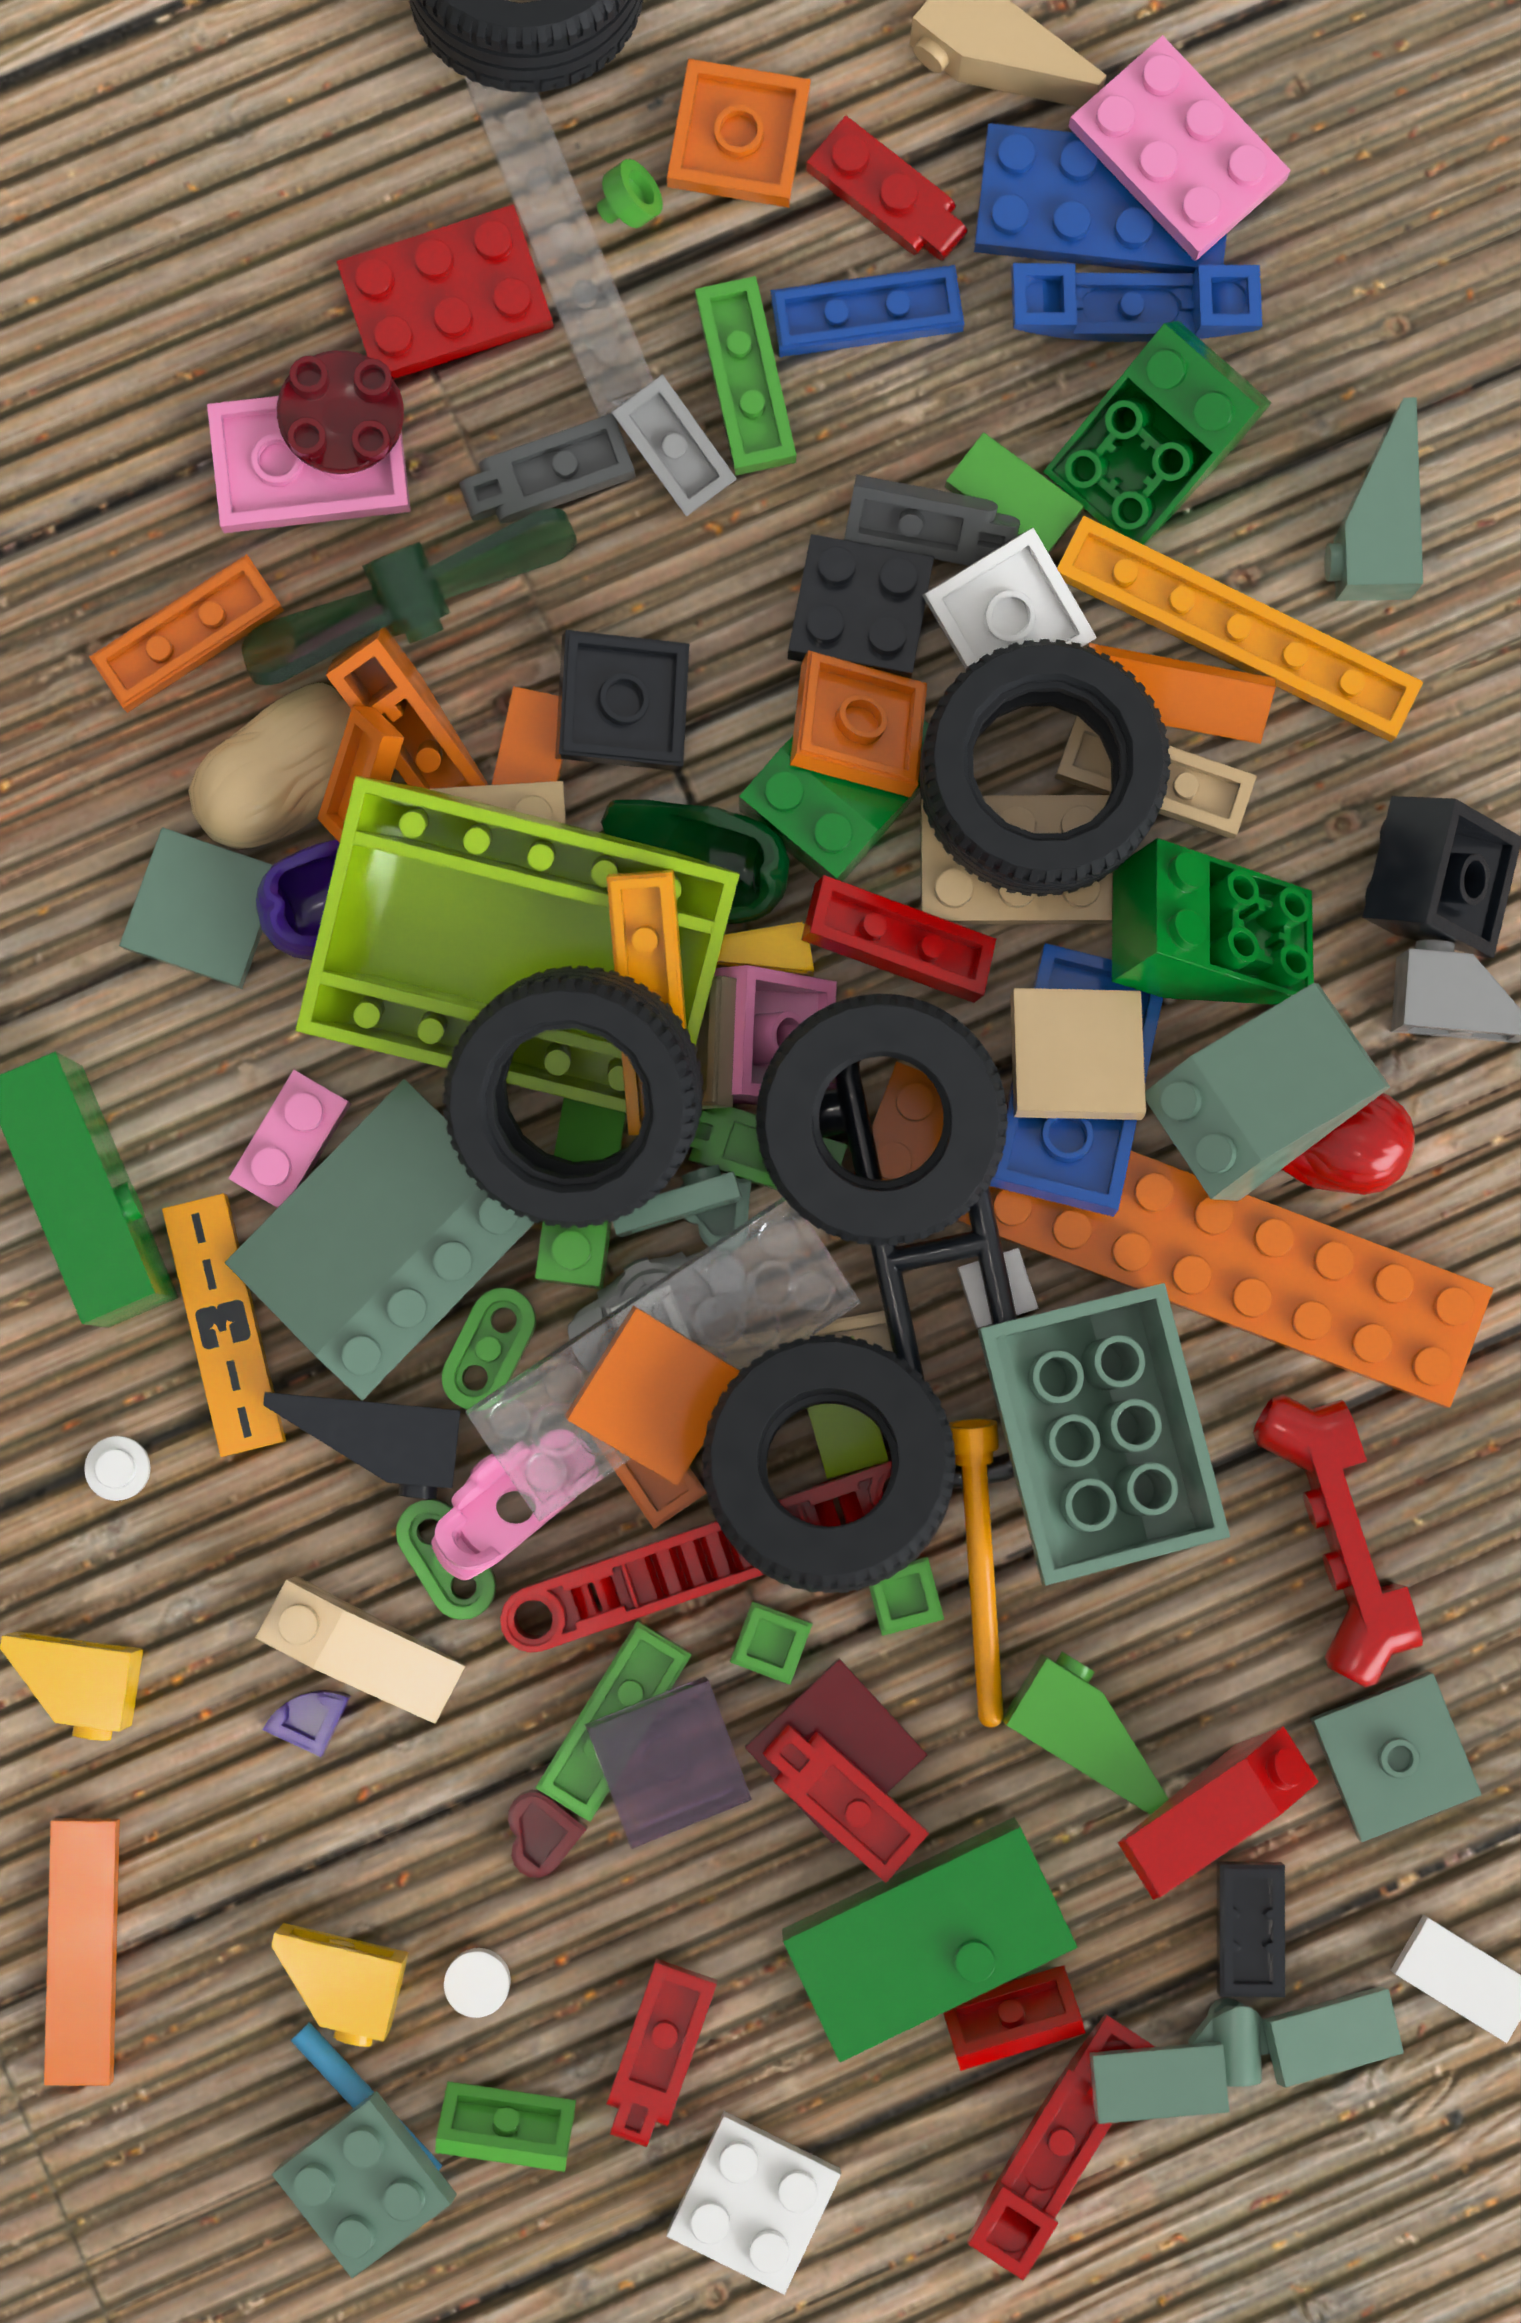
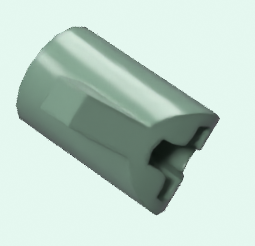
M1224 1997L1215 2000L1210 2006L1206 2018L1188 2039V2044L1218 2041L1223 2044L1227 2086L1245 2087L1262 2082L1261 2055L1270 2054L1262 2022L1263 2018L1257 2011L1235 1999Z

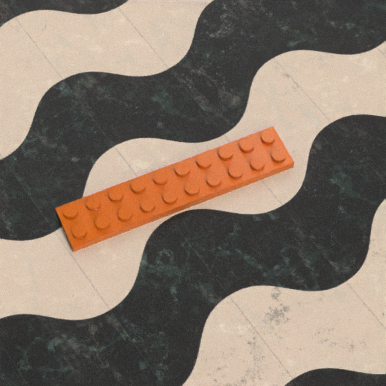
M897 1061L872 1124V1132L883 1180L905 1176L923 1165L936 1149L943 1129V1107L934 1084L922 1071ZM1134 1151L1130 1153L1119 1210L1114 1217L989 1186L998 1231L1002 1240L1134 1290L1165 1283L1169 1301L1173 1305L1444 1408H1450L1494 1289L1250 1195H1246L1240 1201L1210 1199L1194 1174ZM968 1212L956 1221L971 1227Z

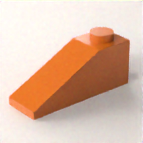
M384 624L332 660L326 676L350 709L352 705L375 707L404 736L395 769L407 785L426 789L489 785L421 674Z

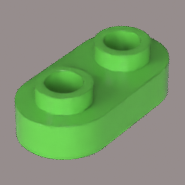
M496 1288L484 1293L473 1306L442 1370L443 1389L448 1398L457 1406L469 1410H481L494 1405L503 1396L536 1328L534 1307L523 1294L509 1288ZM500 1309H510L516 1316V1325L510 1332L500 1333L493 1325V1317ZM478 1365L485 1369L488 1380L482 1389L474 1391L467 1387L464 1376L470 1367Z
M436 1499L418 1501L410 1505L398 1520L396 1537L400 1549L432 1601L443 1614L458 1620L471 1619L480 1615L491 1605L496 1595L497 1581L494 1571L490 1567L473 1577L476 1581V1591L472 1597L462 1598L458 1596L453 1589V1582L456 1577L442 1567L432 1549V1544L425 1542L419 1532L421 1524L426 1519L439 1521L453 1507L446 1502Z

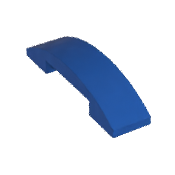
M1013 263L1011 266L1013 329L1028 333L1086 341L1149 342L1164 323L1180 321L1199 339L1258 331L1262 327L1260 265H1198L1193 273H1076L1075 263Z

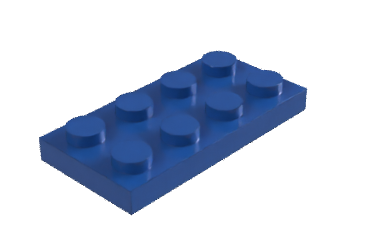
M988 123L974 252L1160 273H1193L1198 265H1224L1227 234L1195 261L1074 132Z
M1047 943L1044 944L1041 951L1033 988L1140 991L1112 982L1111 959ZM1141 991L1144 1075L1146 1082L1163 998ZM1012 1079L1007 1101L1008 1125L1006 1144L995 1177L990 1181V1186L1114 1217L1119 1210L1137 1120L1014 1117Z

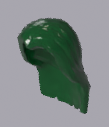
M612 800L604 812L601 820L604 830L599 833L674 851L740 873L727 924H740L759 920L769 914L783 899L788 886L790 860L783 839L765 823L719 807L686 805L655 800Z

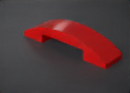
M1107 2014L1102 2017L1064 2069L1017 2144L967 2240L968 2245L1021 2280H1025L1059 2224L1055 2219L1113 2124H1098L1095 2120L1089 2053L1156 2046Z

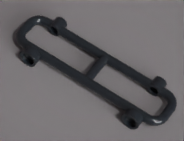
M857 1061L842 1070L835 1077L836 1083L829 1084L826 1089L819 1112L820 1131L822 1138L847 1133L855 1174L867 1179L883 1180L860 1075V1061ZM989 1187L981 1195L979 1201L976 1204L974 1203L970 1208L971 1210L968 1211L972 1227L970 1232L898 1247L896 1245L889 1246V1244H882V1246L870 1244L892 1351L897 1354V1358L900 1360L904 1359L910 1364V1367L916 1369L922 1375L924 1381L925 1378L902 1272L978 1256L992 1325L1017 1319ZM882 1433L886 1451L890 1452L887 1440ZM1008 1452L993 1457V1462L987 1464L988 1484L1006 1481L1015 1477ZM955 1464L953 1488H963L961 1466Z

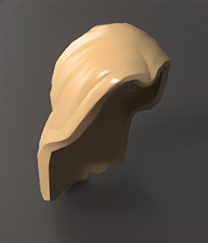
M325 683L309 684L293 691L265 708L244 727L207 754L196 769L188 791L192 813L198 824L213 841L233 849L255 848L284 838L302 829L318 817L351 711L345 700L341 698L339 692Z

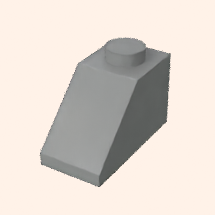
M1420 940L1416 942V949L1409 948L1396 958L1391 1032L1509 1043L1521 1041V1009L1474 954L1454 952L1455 944L1452 942Z

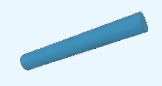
M310 2022L290 2040L352 2108L374 2093L370 2086ZM401 2121L432 2163L440 2170L443 2165Z

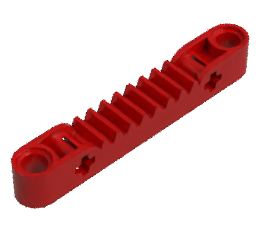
M892 1459L817 1484L777 1500L788 1512L807 1523L819 1526H840L841 1523L833 1503V1499L837 1497L846 1524L851 1523L870 1512L883 1497L884 1483L891 1476ZM717 1520L522 1587L514 1592L503 1605L500 1616L501 1630L507 1641L518 1650L529 1653L541 1652L764 1574L754 1568L737 1552L724 1535ZM590 1583L594 1584L602 1611L598 1610ZM536 1600L548 1606L552 1613L550 1630L542 1635H532L525 1632L520 1627L517 1613L522 1603Z

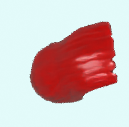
M1382 1093L1281 1170L1305 1185L1316 1189L1360 1195L1382 1192L1399 1180L1409 1165L1415 1143L1412 1119L1400 1103L1391 1096Z

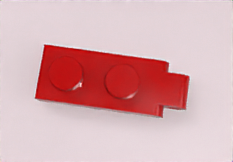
M847 115L843 117L807 161L806 171L913 255H917L924 248L938 260L944 261L968 232L966 226L951 214L956 208V204L946 193Z
M787 1724L762 1753L781 1771L773 1782L885 1883L889 1881L929 1835L928 1830L817 1731L807 1740L795 1728Z
M656 1958L606 2105L618 2109L610 2135L647 2147L655 2123L668 2127L717 1986V1979Z

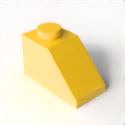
M18 1631L2 1635L1 1651L54 1723L73 1725L72 1736L107 1741L111 1740L113 1731L120 1732L132 1726L143 1648Z
M283 1923L274 1933L271 1947L319 2027L335 2030L334 2039L354 2046H371L373 2039L384 2042L391 2030L409 1952Z

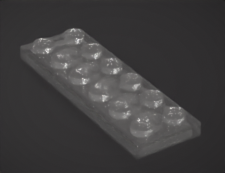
M782 1197L465 1412L540 1522L631 1460L630 1457L571 1423L564 1416L633 1305L741 1370L743 1367H749L751 1365L750 1361L756 1357H761L770 1348L775 1350L779 1348V1344L790 1343L801 1337L803 1340L809 1339V1336H813L859 1305L861 1301L810 1222L799 1216L798 1212L792 1209L784 1197Z

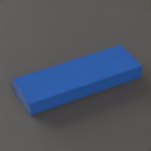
M955 265L775 289L770 292L779 357L963 332L964 329Z

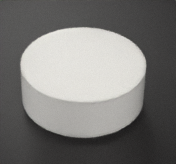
M472 1948L460 1953L450 1964L444 1979V1991L448 2002L457 2012L468 2017L480 2018L494 2013L504 2003L510 1989L511 1977L508 1966L497 1953L489 1949Z

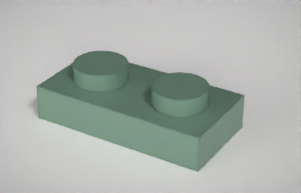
M719 1165L709 1166L682 1175L684 1187L659 1193L653 1199L647 1201L640 1209L635 1208L632 1214L625 1217L621 1216L613 1221L616 1235L625 1237L742 1201L743 1197L734 1172L721 1175Z

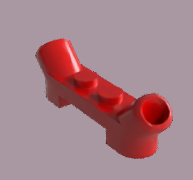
M1284 1394L1272 1397L1265 1405L1254 1426L1253 1435L1256 1444L1305 1470L1311 1490L1303 1492L1305 1507L1315 1529L1324 1528L1331 1552L1323 1554L1325 1570L1335 1591L1343 1589L1349 1607L1324 1656L1327 1668L1365 1688L1378 1683L1391 1655L1421 1647L1423 1645V1638L1408 1586L1393 1583L1380 1587L1343 1472L1344 1468L1367 1462L1355 1422L1349 1408L1342 1399L1311 1409Z

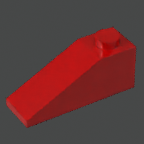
M1282 1726L1232 1746L1117 1843L1154 1900L1164 1896L1279 1817L1319 1781L1285 1727Z

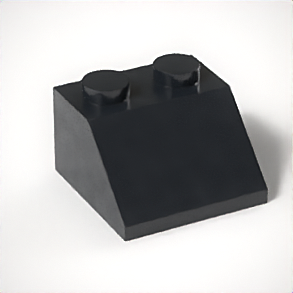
M1391 796L1387 817L1380 830V846L1372 879L1365 893L1366 904L1362 918L1397 936L1417 941H1448L1455 944L1454 950L1480 957L1494 958L1520 851L1521 836L1457 799Z

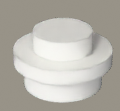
M123 1436L108 1437L94 1445L87 1455L84 1468L85 1477L90 1488L100 1497L112 1501L126 1500L137 1495L145 1487L151 1469L150 1460L145 1449L135 1440Z

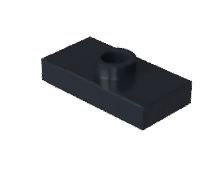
M1217 1861V1994L1220 1997H1285V1865L1282 1862Z

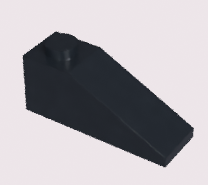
M271 1392L264 1393L263 1406L387 1483L399 1484L398 1496L437 1499L438 1487L453 1489L460 1410Z

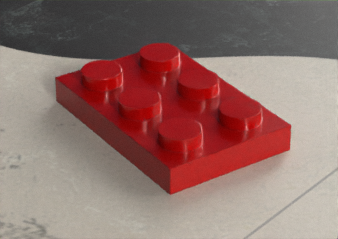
M514 204L336 261L367 357L378 359L385 363L391 371L393 379L554 328L553 320Z

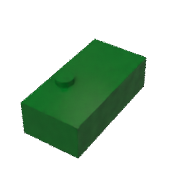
M55 1051L1 1074L0 1127L81 1323L109 1328L179 1298L145 1218L140 1199L131 1184L83 1066Z
M1014 1817L893 1875L887 1883L882 1880L782 1929L783 1943L839 2063L1078 1948L1030 1845Z

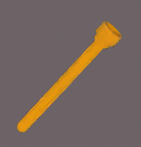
M965 1419L950 1422L949 1425L954 1440L955 1464L961 1466L978 1718L984 1726L993 1728L998 1726L1004 1717L987 1464L993 1462V1451L999 1449L997 1421L991 1419Z

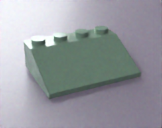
M405 1079L391 1091L225 1262L286 1327L362 1401L535 1223L530 1221L527 1216L522 1218L514 1215L515 1211L510 1208L508 1211L500 1206L501 1203L498 1200L493 1201L487 1197L488 1193L484 1189L481 1191L475 1184L477 1181L467 1175L465 1172L467 1168L464 1164L460 1165L457 1158L458 1152L452 1148L450 1143L452 1140L451 1135H447V1120Z
M1165 1283L977 1329L1042 1586L1230 1537Z

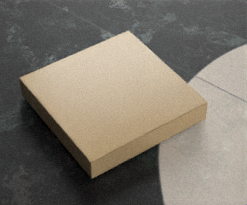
M1013 988L1010 1002L1014 1117L1142 1120L1146 1114L1141 991Z

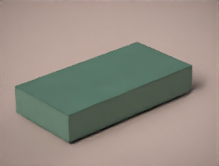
M1381 1986L1262 2019L1276 2083L1285 2088L1404 2054L1389 1989Z
M1219 2041L1089 2053L1095 2120L1098 2124L1229 2112L1224 2047Z

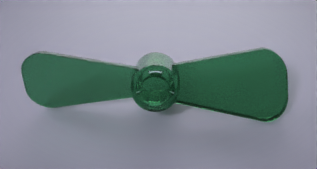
M555 508L536 511L432 566L420 541L362 565L372 588L371 590L265 622L246 636L241 650L245 666L252 681L259 685H274L284 682L387 625L392 637L405 633L409 644L442 631L444 628L440 618L450 613L446 598L555 563L567 556L577 543V538L568 515L565 511Z

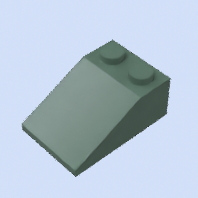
M1313 983L1191 1055L1145 1091V1099L1210 1199L1240 1201L1388 1090L1390 1086L1318 983Z

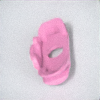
M559 1428L546 1432L530 1445L520 1440L508 1450L497 1454H490L480 1460L470 1471L471 1475L464 1486L453 1495L451 1500L453 1508L436 1524L435 1536L431 1544L442 1567L460 1580H469L499 1563L571 1503L598 1472V1467L594 1462V1454L591 1449L574 1432ZM511 1491H520L527 1494L532 1499L535 1507L532 1516L525 1522L518 1524L503 1520L497 1512L496 1505L504 1494Z

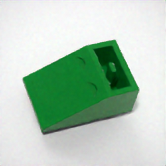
M1180 321L1167 322L1156 332L1043 472L1068 495L1082 504L1083 508L1102 525L1146 545L1227 457L1272 402Z
M1156 838L1130 856L1124 864L1122 863L1113 872L1112 982L1167 999L1277 1005L1314 983L1312 890Z

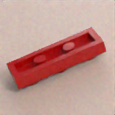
M823 875L814 884L801 938L802 941L972 1003H975L985 995L996 944V938Z

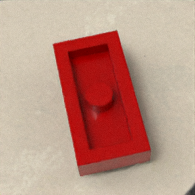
M1064 1965L1006 1982L943 2013L960 2071L1086 2033Z

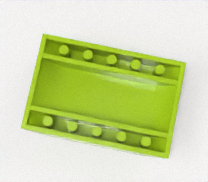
M355 776L295 1031L447 1068L449 1061L452 1059L451 1055L454 1047L459 1043V1038L471 1021L486 1005L510 985H514L517 981L530 977L539 971L543 973L546 969H560L565 966L577 968L580 965L588 966V968H604L605 972L614 971L607 876L609 874L674 870L686 1024L691 1036L690 1040L696 1047L740 873L674 851L422 787ZM576 1028L549 1030L521 1043L514 1052L506 1078L507 1084L627 1113L622 1054L618 1048L604 1037Z

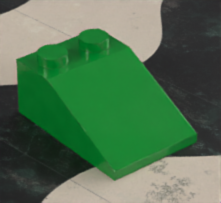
M924 720V725H923V736H922L921 752H922V748H923V744H924V740H925L927 728H928V726H929V723H927L925 720ZM792 736L740 794L739 811L745 816L769 826L783 839L786 851L818 878L826 875L843 882L920 793V782L918 780V786L912 796L906 797L791 766Z

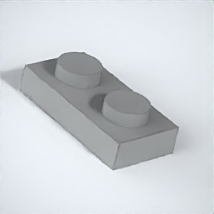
M663 374L612 411L614 417L686 517L737 479Z

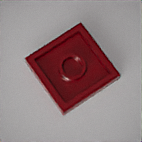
M840 1658L745 1745L746 1750L775 1779L781 1771L762 1754L787 1724H790L807 1740L817 1731L886 1793L927 1756L922 1747ZM798 1805L832 1844L837 1841L833 1835Z

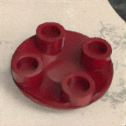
M333 350L314 356H303L294 362L278 396L277 420L285 443L293 454L305 464L322 472L351 474L376 465L390 453L402 431L404 405L400 390L385 363L360 353Z

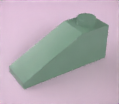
M1417 397L1403 398L1392 415L1338 529L1334 543H1327L1324 558L1325 578L1327 582L1335 581L1336 601L1410 600L1423 585Z

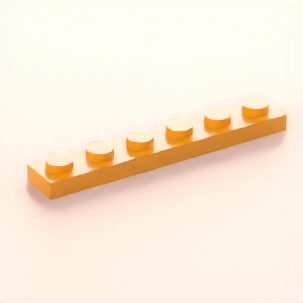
M1084 515L1057 567L1066 584L1248 673L1275 678L1276 687L1391 743L1397 737L1423 684V681Z

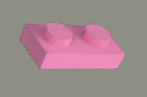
M293 1070L228 1179L278 1208L307 1179L351 1103Z

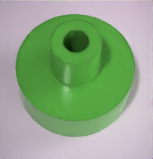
M625 159L604 174L602 187L605 198L597 203V210L605 222L612 224L620 219L632 228H640L662 212L663 201L660 190L650 173L637 161Z

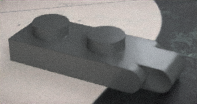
M611 413L487 457L478 464L481 473L462 480L459 486L472 520H482L497 514L499 522L505 524L636 477L616 418Z
M856 474L844 540L932 556L936 560L970 566L1017 537L1020 521L1014 516L997 513L998 505L988 499Z

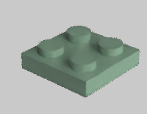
M377 2091L283 2161L271 2174L351 2278H354L450 2206L457 2196L453 2188Z

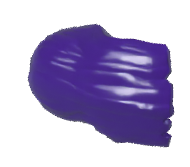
M337 840L326 841L307 847L278 861L263 876L256 895V910L261 930L276 949L292 957L312 960L338 852L339 842Z

